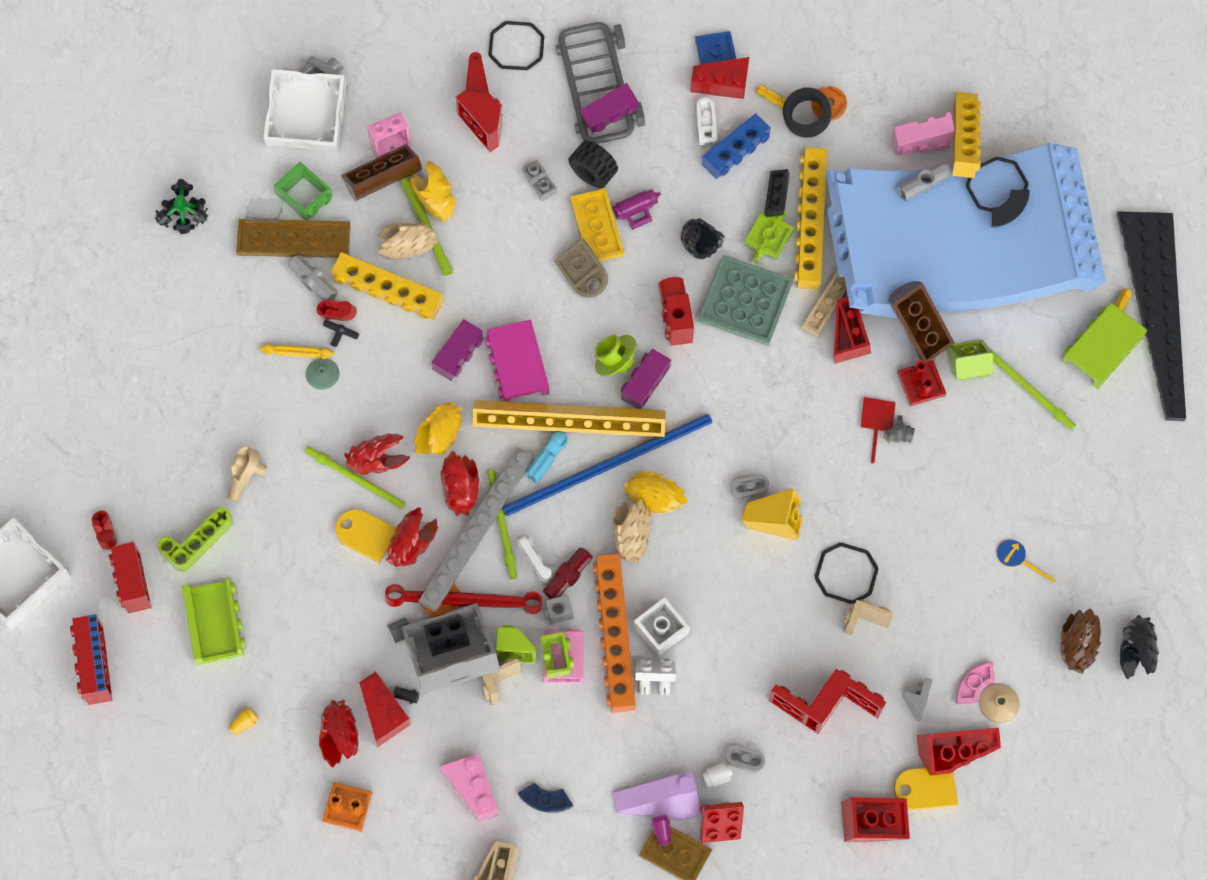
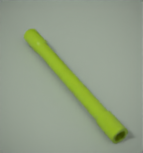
M410 178L402 180L403 190L409 198L419 222H423L433 229L421 202L413 191ZM438 241L437 244H434L432 250L443 275L448 276L453 273V268Z

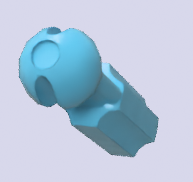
M556 431L552 433L549 442L543 450H540L526 469L525 475L533 482L538 483L560 450L567 446L568 437L564 432Z

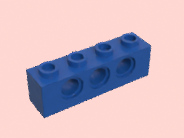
M755 113L704 154L701 165L715 179L721 175L725 176L733 165L741 163L744 156L752 154L760 143L764 144L770 138L771 127Z

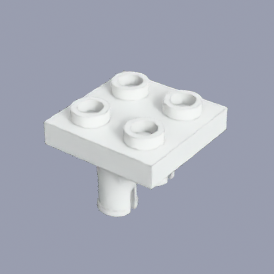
M643 657L640 660L636 659L635 680H639L638 693L644 695V687H646V695L651 694V681H659L658 694L664 695V688H666V696L671 695V682H676L675 661L669 658L652 660L651 658Z

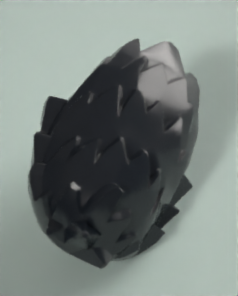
M1138 615L1123 629L1124 639L1120 645L1119 655L1121 670L1126 679L1134 676L1140 661L1147 675L1154 673L1157 669L1159 655L1157 635L1154 628L1155 625L1150 622V617L1142 618Z

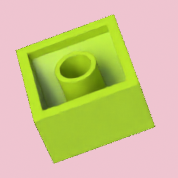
M983 339L955 343L946 349L951 371L957 380H968L970 377H986L988 374H994L993 352Z
M512 625L498 627L496 644L498 661L504 662L513 658L514 660L519 659L520 663L537 664L536 648L518 628H514Z

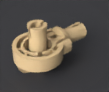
M242 447L233 457L231 467L233 484L227 496L228 499L239 502L244 486H249L248 481L253 473L261 477L264 476L267 466L258 463L259 452L250 447Z

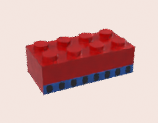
M96 614L72 618L73 625L70 626L71 636L75 639V644H72V650L78 662L75 663L76 675H79L80 682H77L78 693L81 694L82 699H85L88 705L113 701L103 625Z

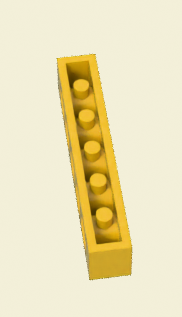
M956 92L953 105L955 133L953 136L952 176L975 178L976 171L980 170L981 160L978 159L980 158L981 148L978 147H980L981 136H979L981 125H979L981 102H978V94Z
M342 252L331 270L333 279L337 283H345L356 291L362 290L367 292L373 298L379 297L384 299L390 305L396 304L401 306L407 312L413 311L418 313L424 319L430 318L435 320L444 302L443 294ZM351 272H356V273H357V274L354 275V276H350V275H349ZM368 279H373V280H374V281L371 282V283L366 282V280H368ZM385 286H390V287H391V288L388 289V290L383 289V287H385ZM401 293H407V294H408V295L405 296V297L400 296ZM418 300H424V301H425V302L422 303V304L417 303Z

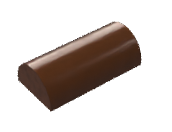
M406 144L341 176L354 201H357L413 175V173L421 171L422 165L418 155Z
M909 282L892 292L888 301L920 360L925 361L927 364L955 343L922 282Z

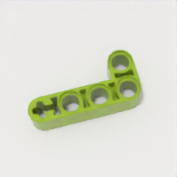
M226 508L216 509L181 545L171 537H162L157 545L162 557L178 571H187L231 528L233 524L232 516ZM214 530L211 535H205L206 531ZM193 544H200L199 548L191 549ZM172 545L170 550H163L165 546ZM179 558H186L185 562L177 563Z

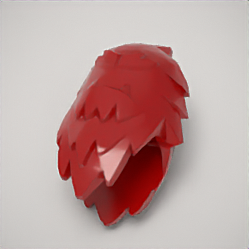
M391 433L381 436L377 435L367 441L364 440L356 446L353 445L349 453H344L347 460L346 465L361 475H368L372 472L380 474L391 469H397L410 459V456H405V454H384L387 449L397 445L404 438L402 435Z
M451 451L448 457L444 458L443 467L440 472L445 503L456 516L460 514L469 516V512L475 506L478 497L480 481L478 468L473 459L470 460L466 455L461 458L460 455L456 456L455 452Z
M421 507L409 511L400 524L397 525L394 536L390 540L386 561L395 567L414 565L418 556L425 553L429 544L434 539L438 529L437 519H434L431 523L428 522L419 531L423 516Z
M344 699L338 702L331 700L321 715L319 747L321 748L323 759L332 768L335 767L336 763H340L342 754L347 759L352 755L355 756L359 746L356 720L352 709L345 705Z

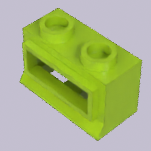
M564 632L541 636L547 679L571 675L574 663L573 658L568 657L567 650H571L569 638H565ZM560 643L564 668L555 670L551 645Z

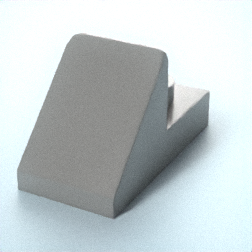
M927 677L924 678L922 683H918L916 694L904 691L902 695L917 721H921L933 680Z

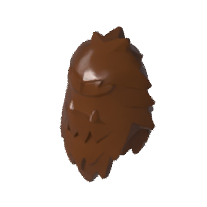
M1091 608L1084 613L1078 610L1074 616L1071 613L1066 623L1062 626L1060 636V651L1063 662L1068 666L1069 670H1074L1081 674L1095 662V657L1099 653L1097 649L1101 645L1100 619L1097 615H1094Z

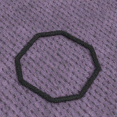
M505 21L491 31L488 55L501 69L529 70L543 58L544 34L533 23ZM505 25L531 26L541 36L539 58L527 67L502 65L492 55L494 33Z
M994 157L980 164V168L997 160L1014 164L1025 183L1023 190H1027L1029 183L1016 161ZM968 178L966 188L977 208L991 212L992 208L979 204L969 186L972 178Z
M838 543L821 553L815 580L826 597L855 604L856 600H863L872 594L879 569L868 550L845 543ZM839 547L865 553L875 568L868 593L854 600L827 593L818 578L825 554Z

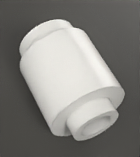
M722 762L706 769L701 775L707 788H715L731 781L730 777L733 776L730 766Z

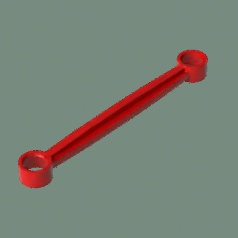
M392 584L385 590V601L391 607H399L404 602L419 603V599L425 591H404L402 586ZM393 592H397L402 595L398 599H391L388 597V595ZM448 592L441 605L469 606L477 603L478 607L523 608L528 614H537L542 610L543 599L537 592H528L524 597ZM528 600H536L539 604L537 606H529L526 602Z

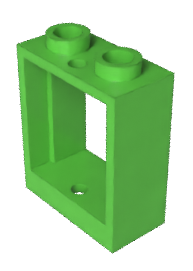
M298 162L273 185L275 194L305 220L314 217L323 205H327L333 197L331 188L301 162ZM303 177L322 193L305 209L287 194Z

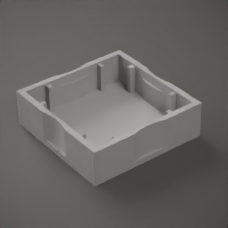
M477 603L450 611L438 617L427 618L401 626L423 694L500 671L494 646L486 631ZM462 616L470 646L432 656L424 627Z

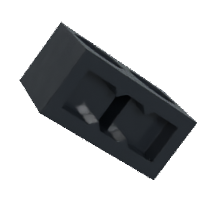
M462 616L424 627L432 656L470 646Z

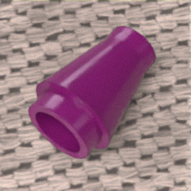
M667 815L651 818L652 823L650 825L656 835L659 846L671 844L670 819H668Z

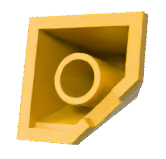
M788 489L749 502L742 513V521L749 529L798 540L802 526V515H799L798 506L801 505L800 496L794 489Z

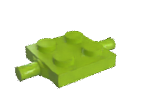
M786 210L784 215L776 217H766L763 212L760 213L744 241L745 245L756 251L752 257L753 262L758 263L762 255L778 260L794 231V227L783 221L787 213Z

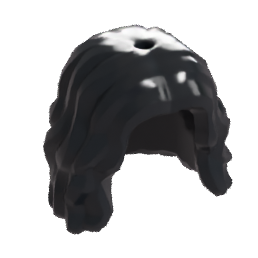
M701 218L688 220L681 230L683 246L689 254L697 259L711 257L712 254L717 252L718 248L722 247L723 239L725 238L722 232L717 231L712 225Z

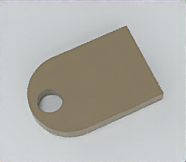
M584 238L580 239L554 260L577 294L586 298H593L605 290L608 283L607 271ZM597 281L598 288L595 291H591V283Z

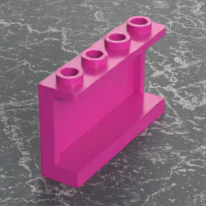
M531 319L487 329V337H484L486 347L491 349L489 359L491 365L495 364L496 370L493 373L495 381L500 383L498 388L500 399L504 398V402H509V399L541 392L542 396L549 395V384Z

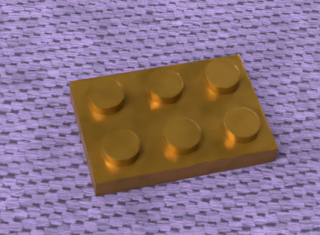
M671 826V844L659 846L656 835L652 831L639 857L680 880H696L712 849Z

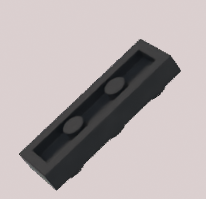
M788 169L770 171L764 210L766 217L784 215L790 177Z

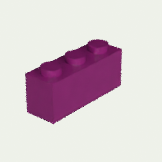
M625 83L579 111L593 134L601 132L610 123L618 122L625 114L635 112L640 105L628 83Z
M463 319L431 362L432 370L450 381L454 377H458L462 371L463 364L469 362L472 358L474 349L481 346L484 340L482 330Z
M653 348L649 353L646 352L641 359L642 364L639 368L636 367L630 376L632 377L628 383L625 382L620 390L622 392L621 400L636 409L644 407L671 367V359Z

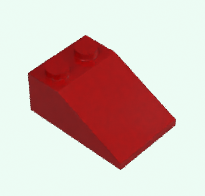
M851 797L841 802L844 842L863 843L910 839L907 798Z

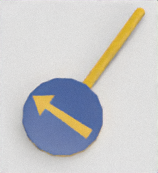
M1006 540L999 545L997 558L1004 566L1017 567L1023 563L1054 583L1056 581L1048 574L1025 561L1026 550L1020 542Z

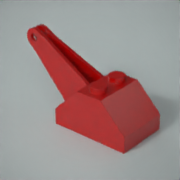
M473 52L469 56L466 89L456 96L457 115L485 148L492 152L499 147L503 116L501 112L502 104L497 98L494 99L489 94L482 56L478 52Z

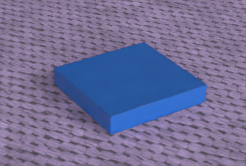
M730 31L695 36L700 65L737 59Z

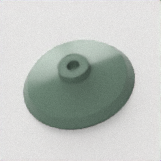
M320 358L314 360L306 369L307 382L313 388L320 390L334 386L340 375L337 364L330 359Z

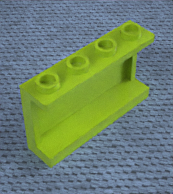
M1112 303L1107 308L1104 306L1097 314L1099 317L1096 321L1092 319L1086 327L1088 330L1085 333L1081 332L1076 337V343L1073 347L1069 345L1063 352L1065 355L1063 362L1066 364L1067 361H1070L1094 380L1092 385L1097 389L1103 385L1144 338L1147 329Z
M225 577V581L192 588L190 584L182 585L193 657L196 665L244 656L243 649H246L244 637L241 638L240 636L243 626L241 619L237 618V612H240L238 600L234 601L233 594L237 593L235 582H231L229 577Z

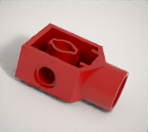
M680 277L663 279L658 283L663 308L662 320L666 326L665 338L670 341V346L693 343L694 324L684 279Z

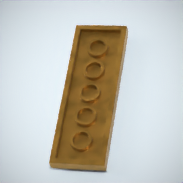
M239 219L236 254L237 256L294 257L300 254L302 257L338 258L341 252L349 255L350 221Z

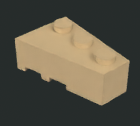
M495 841L482 863V868L473 880H513L520 852L515 844Z

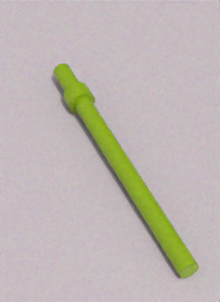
M991 350L993 352V361L1048 409L1058 422L1061 421L1071 431L1076 427V424L1066 416V413L1061 408L1058 409Z
M307 446L305 449V453L317 459L316 462L321 465L329 466L400 509L405 507L406 503L330 459L329 455L324 452L320 453L310 446Z
M495 470L487 471L490 488H492L497 480ZM502 508L497 516L505 553L503 558L505 565L508 567L510 579L514 580L518 578L515 567L516 558L512 553Z

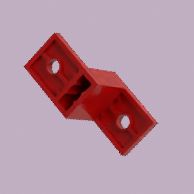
M835 669L810 707L804 699L791 695L790 690L784 686L779 687L775 685L769 697L770 703L817 734L823 729L844 697L877 719L882 714L887 703L884 701L883 696L876 692L872 693L864 683L854 681L844 670L839 671L838 669Z

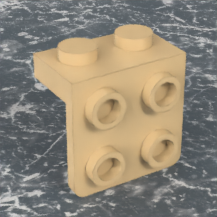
M856 600L853 609L849 608L843 625L846 626L845 633L853 634L858 618L888 628L894 614L888 608H878L872 606L866 600Z
M508 659L502 663L503 665L499 666L500 671L482 676L483 684L481 686L486 701L490 700L492 705L499 703V694L495 683L519 674L521 672L519 659Z

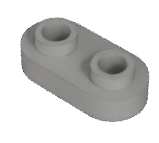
M764 475L738 478L731 485V493L737 499L764 495L769 489V480ZM761 484L763 487L759 489L756 485ZM743 488L744 491L738 492L737 489Z
M739 745L730 746L726 751L725 759L733 767L751 772H759L765 765V757L759 751ZM737 754L739 759L734 760L732 755ZM757 760L758 765H753L751 761Z

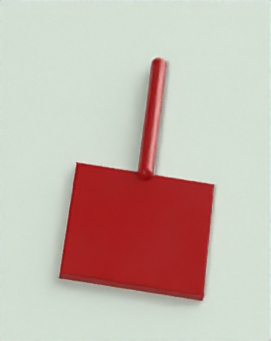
M864 397L861 427L874 429L871 463L874 464L878 430L886 431L893 427L896 402Z

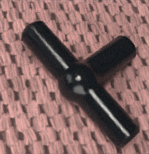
M327 319L323 322L324 327L336 331L330 343L333 347L338 346L343 334L353 339H358L359 337L358 332L346 328L343 324H336Z

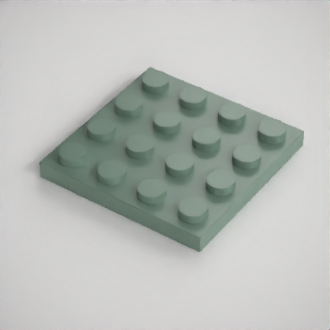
M723 255L699 315L698 322L769 346L794 279Z

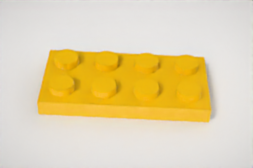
M606 188L570 196L581 239L584 238L600 262L624 256V249Z

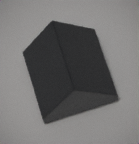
M406 618L387 625L395 643L405 639L401 626L409 624Z

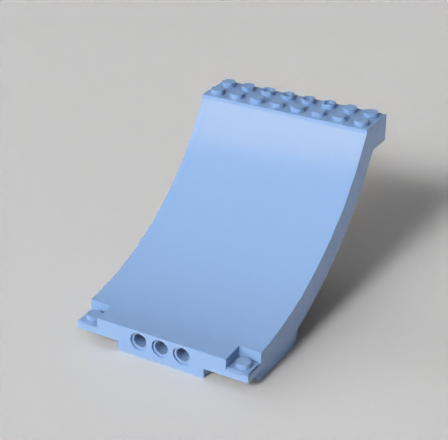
M1048 143L1002 157L1018 163L1029 183L1027 190H1030L1025 209L1014 221L995 228H991V212L977 208L966 188L968 177L951 176L931 187L927 193H921L905 201L899 196L898 186L918 176L922 170L881 171L849 168L845 172L828 170L826 175L832 206L827 209L838 275L839 277H845L850 307L858 308L860 313L897 318L888 301L889 296L900 286L913 281H920L924 284L939 313L976 310L1018 303L1073 288L1092 291L1105 283L1106 279L1077 148ZM997 160L976 171L975 178H972L969 186L981 206L994 208L1001 206L1007 201L1010 190H1023L1025 183L1014 164Z

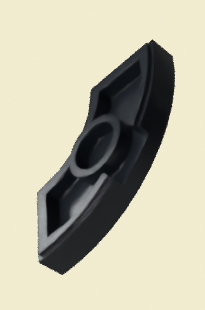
M1010 190L1007 201L1001 206L991 209V228L1001 227L1014 221L1025 209L1030 190Z

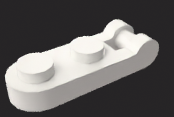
M703 97L697 101L696 105L699 146L711 143L712 145H717L715 105L712 99ZM704 133H711V136H705Z
M519 536L516 538V542L540 581L543 584H548L552 580L551 569L544 567L542 564L544 560L539 552L535 553L532 547L534 545L528 536Z

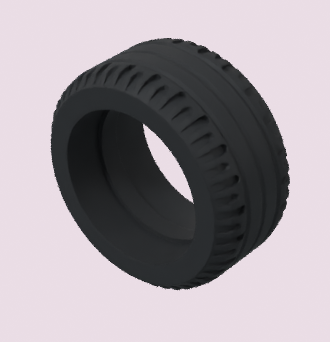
M804 87L795 90V92L793 91L787 97L783 106V117L786 126L793 134L803 138H811L826 130L831 121L832 111L829 100L824 93L815 88ZM804 101L817 102L823 109L817 121L804 125L793 120L792 112L799 103Z

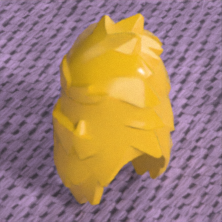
M427 161L425 168L428 173V183L423 177H419L415 173H413L410 182L413 191L416 193L418 200L424 205V208L432 214L433 218L441 219L442 223H444L448 218H452L456 206V198L451 192V184L442 169L431 161Z
M453 401L436 406L417 429L413 443L415 445V453L417 455L421 453L426 455L430 452V454L438 453L439 456L449 450L454 445L458 431H460L463 419L460 411L463 408L455 406Z
M642 471L636 473L633 477H629L628 482L624 483L626 487L624 492L627 493L632 503H636L639 499L642 500L644 505L648 507L650 515H653L654 512L663 514L665 512H673L674 509H680V505L688 503L687 498L682 495L685 494V491L677 486L674 481L663 478V474Z

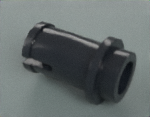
M396 686L393 693L395 695L393 696L395 699L408 701L412 705L413 703L417 704L420 692H417L416 689L409 690Z

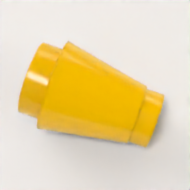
M248 707L246 710L243 709L228 727L236 736L238 733L256 725V721L259 718Z

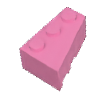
M951 112L945 113V117L935 119L934 116L929 117L927 122L918 124L917 121L894 127L892 137L896 155L949 149L955 133Z
M479 753L440 766L442 774L447 778L479 822L498 816V810Z

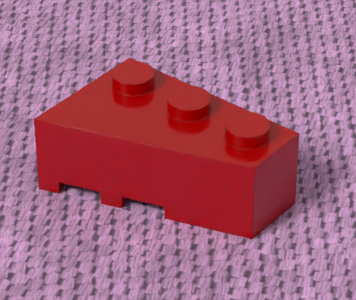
M749 57L693 66L690 92L744 99Z
M848 297L836 300L835 364L871 354L870 342L859 309L850 307Z

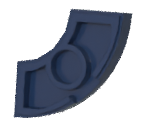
M533 783L518 793V796L525 804L540 812L559 813L573 807L572 802L563 789L546 791L541 789L536 783Z

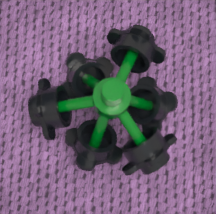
M178 179L177 183L171 186V190L174 191L176 198L169 201L163 200L161 205L164 209L155 211L157 223L161 226L164 225L166 228L169 227L168 224L172 221L170 216L180 215V219L173 226V230L179 231L180 234H187L190 230L195 229V226L197 227L199 223L203 224L208 220V214H206L208 208L204 210V205L206 204L204 198L196 199L192 197L189 202L183 198L189 195V191L193 190V185L188 184L184 179ZM186 210L189 215H195L192 220L197 223L196 225L191 224L190 219L184 217Z

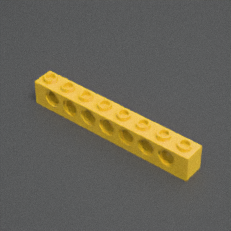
M805 147L804 154L800 155V165H803V170H800L799 181H802V187H799L798 198H802L801 203H798L797 214H801V220H797V231H800V237H796V247L799 248V253L795 255V264H798V270H795L794 281H797V288L820 290L827 149ZM809 167H815L816 170H811ZM809 183H813V184H815L816 186H810V185H808V184H809ZM807 200H814L815 202L810 203ZM806 233H812L813 236H808ZM809 249V250H812L813 252H812V253H807L805 250ZM805 266H809V267H811L812 269H811V270H807V269H805L804 267H805Z

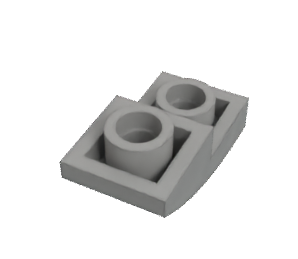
M537 160L522 168L524 176L542 201L558 192L557 187L548 178L547 172Z

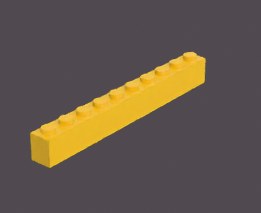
M475 400L473 407V427L665 436L666 410Z

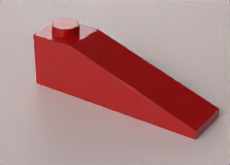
M999 728L917 735L918 754L929 775L950 774L956 769L966 766L970 762L1001 748Z

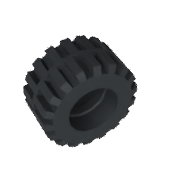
M589 140L582 141L568 158L571 168L578 177L587 184L600 189L604 188L618 172L617 163L612 155L602 146Z

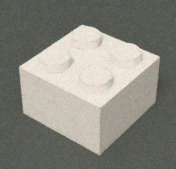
M665 597L635 619L633 626L657 657L687 636L690 629L689 625Z

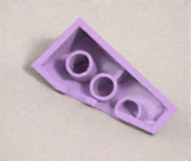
M693 771L613 793L617 813L655 817L667 815L668 818H674L675 820L701 816Z

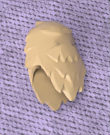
M423 222L416 224L392 223L382 228V232L378 235V238L386 239L380 244L381 247L378 249V253L387 259L394 260L408 259L424 254L431 250L434 244H437L436 232Z
M640 499L636 503H632L629 510L627 504L623 502L620 507L618 506L615 509L614 517L612 518L616 552L626 561L636 564L645 555L644 553L649 543L648 537L651 532L649 509Z

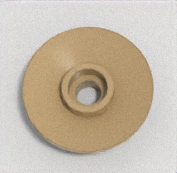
M994 684L986 688L982 693L980 708L987 719L996 723H1006L1017 715L1020 701L1016 692L1009 686ZM1003 699L1004 704H999L997 700Z

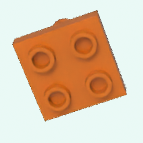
M333 782L322 822L362 832L373 792Z

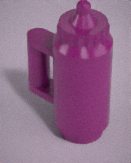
M652 189L644 190L617 202L612 207L613 212L618 220L627 219L631 229L634 230L653 221L648 209L658 203L657 198L661 196V192L656 193ZM644 211L645 217L634 222L632 221V216Z

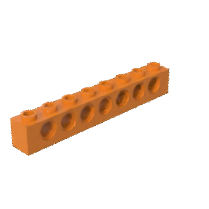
M620 554L596 556V563H593V572L598 574V581H595V592L600 594V600H597V611L602 614V619H598L599 631L603 630L604 634L600 641L601 650L605 649L606 656L602 657L603 669L607 668L608 673L607 676H604L605 688L609 687L610 695H606L607 707H611V713L635 711L636 704ZM611 574L613 578L606 580L603 578V575ZM612 592L615 594V597L609 599L605 597V594ZM615 611L617 615L615 617H609L607 616V612ZM610 630H617L619 634L611 636L608 632ZM614 648H617L621 651V653L619 655H613L610 651ZM619 667L623 672L621 674H614L612 670ZM620 686L623 687L625 691L621 694H618L614 691V689Z

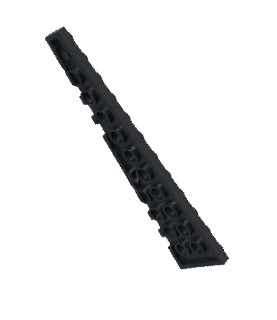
M1118 211L1116 216L1124 240L1128 266L1131 269L1132 283L1135 288L1142 324L1147 329L1145 337L1148 340L1149 354H1151L1153 361L1152 366L1157 378L1156 383L1160 392L1165 421H1185L1186 407L1173 213Z

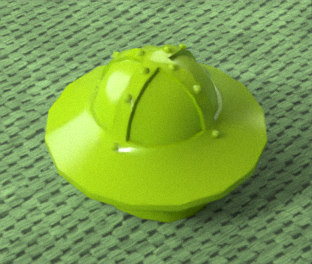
M613 334L600 341L595 347V357L597 358L595 363L596 372L600 376H610L616 373L626 374L635 362L633 356L637 346L635 338L631 335L618 337Z

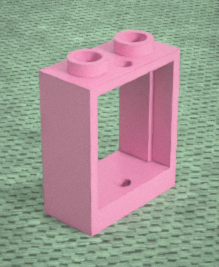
M401 112L367 126L370 148L376 158L406 144L411 148L409 127Z

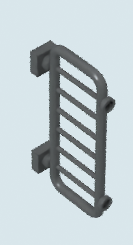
M602 22L567 28L559 34V45H555L557 56H562L578 121L574 123L576 133H581L583 140H589L596 144L630 136L634 131V121H637L638 127L645 126V116L641 101L639 102L640 106L637 107L635 112L627 113L620 119H626V130L598 137H590L588 135V125L579 111L582 109L579 96L615 89L624 84L614 43H617L618 50L625 48V38L621 24L614 25V33H611L609 26ZM596 29L603 30L605 35L603 39L566 46L565 38L569 35ZM602 42L607 43L609 54L570 62L568 50ZM610 57L613 69L574 77L571 65ZM614 72L617 85L578 93L575 81Z

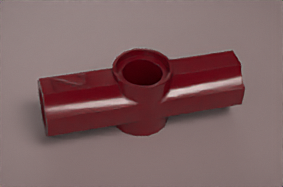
M579 547L567 562L562 563L557 569L554 578L543 589V593L549 599L561 597L568 587H572L578 581L581 572L592 561L593 556L586 549Z

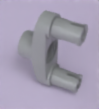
M311 56L299 72L312 74L315 71L323 74L339 75L344 68L333 57L325 63Z

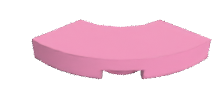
M993 662L978 665L970 670L962 679L957 691L956 704L977 703L980 689L995 682Z

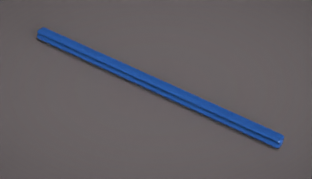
M706 414L665 433L664 437L653 438L504 506L503 511L506 516L514 514L712 424V419L709 414Z

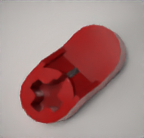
M324 300L317 305L316 309L318 315L327 320L349 321L357 313L356 307L348 301Z
M101 510L94 513L91 520L97 541L102 549L109 550L117 544L112 521L106 511Z

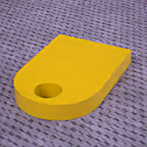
M354 509L343 513L339 517L335 529L338 540L344 546L380 564L387 552L390 540L394 536L396 527L362 510ZM344 521L352 522V526L349 529H344L341 525Z
M926 768L909 769L900 774L895 782V797L907 798V809L909 810L958 806L953 772L950 774L929 775ZM907 786L910 789V794L907 796L902 795L899 788Z

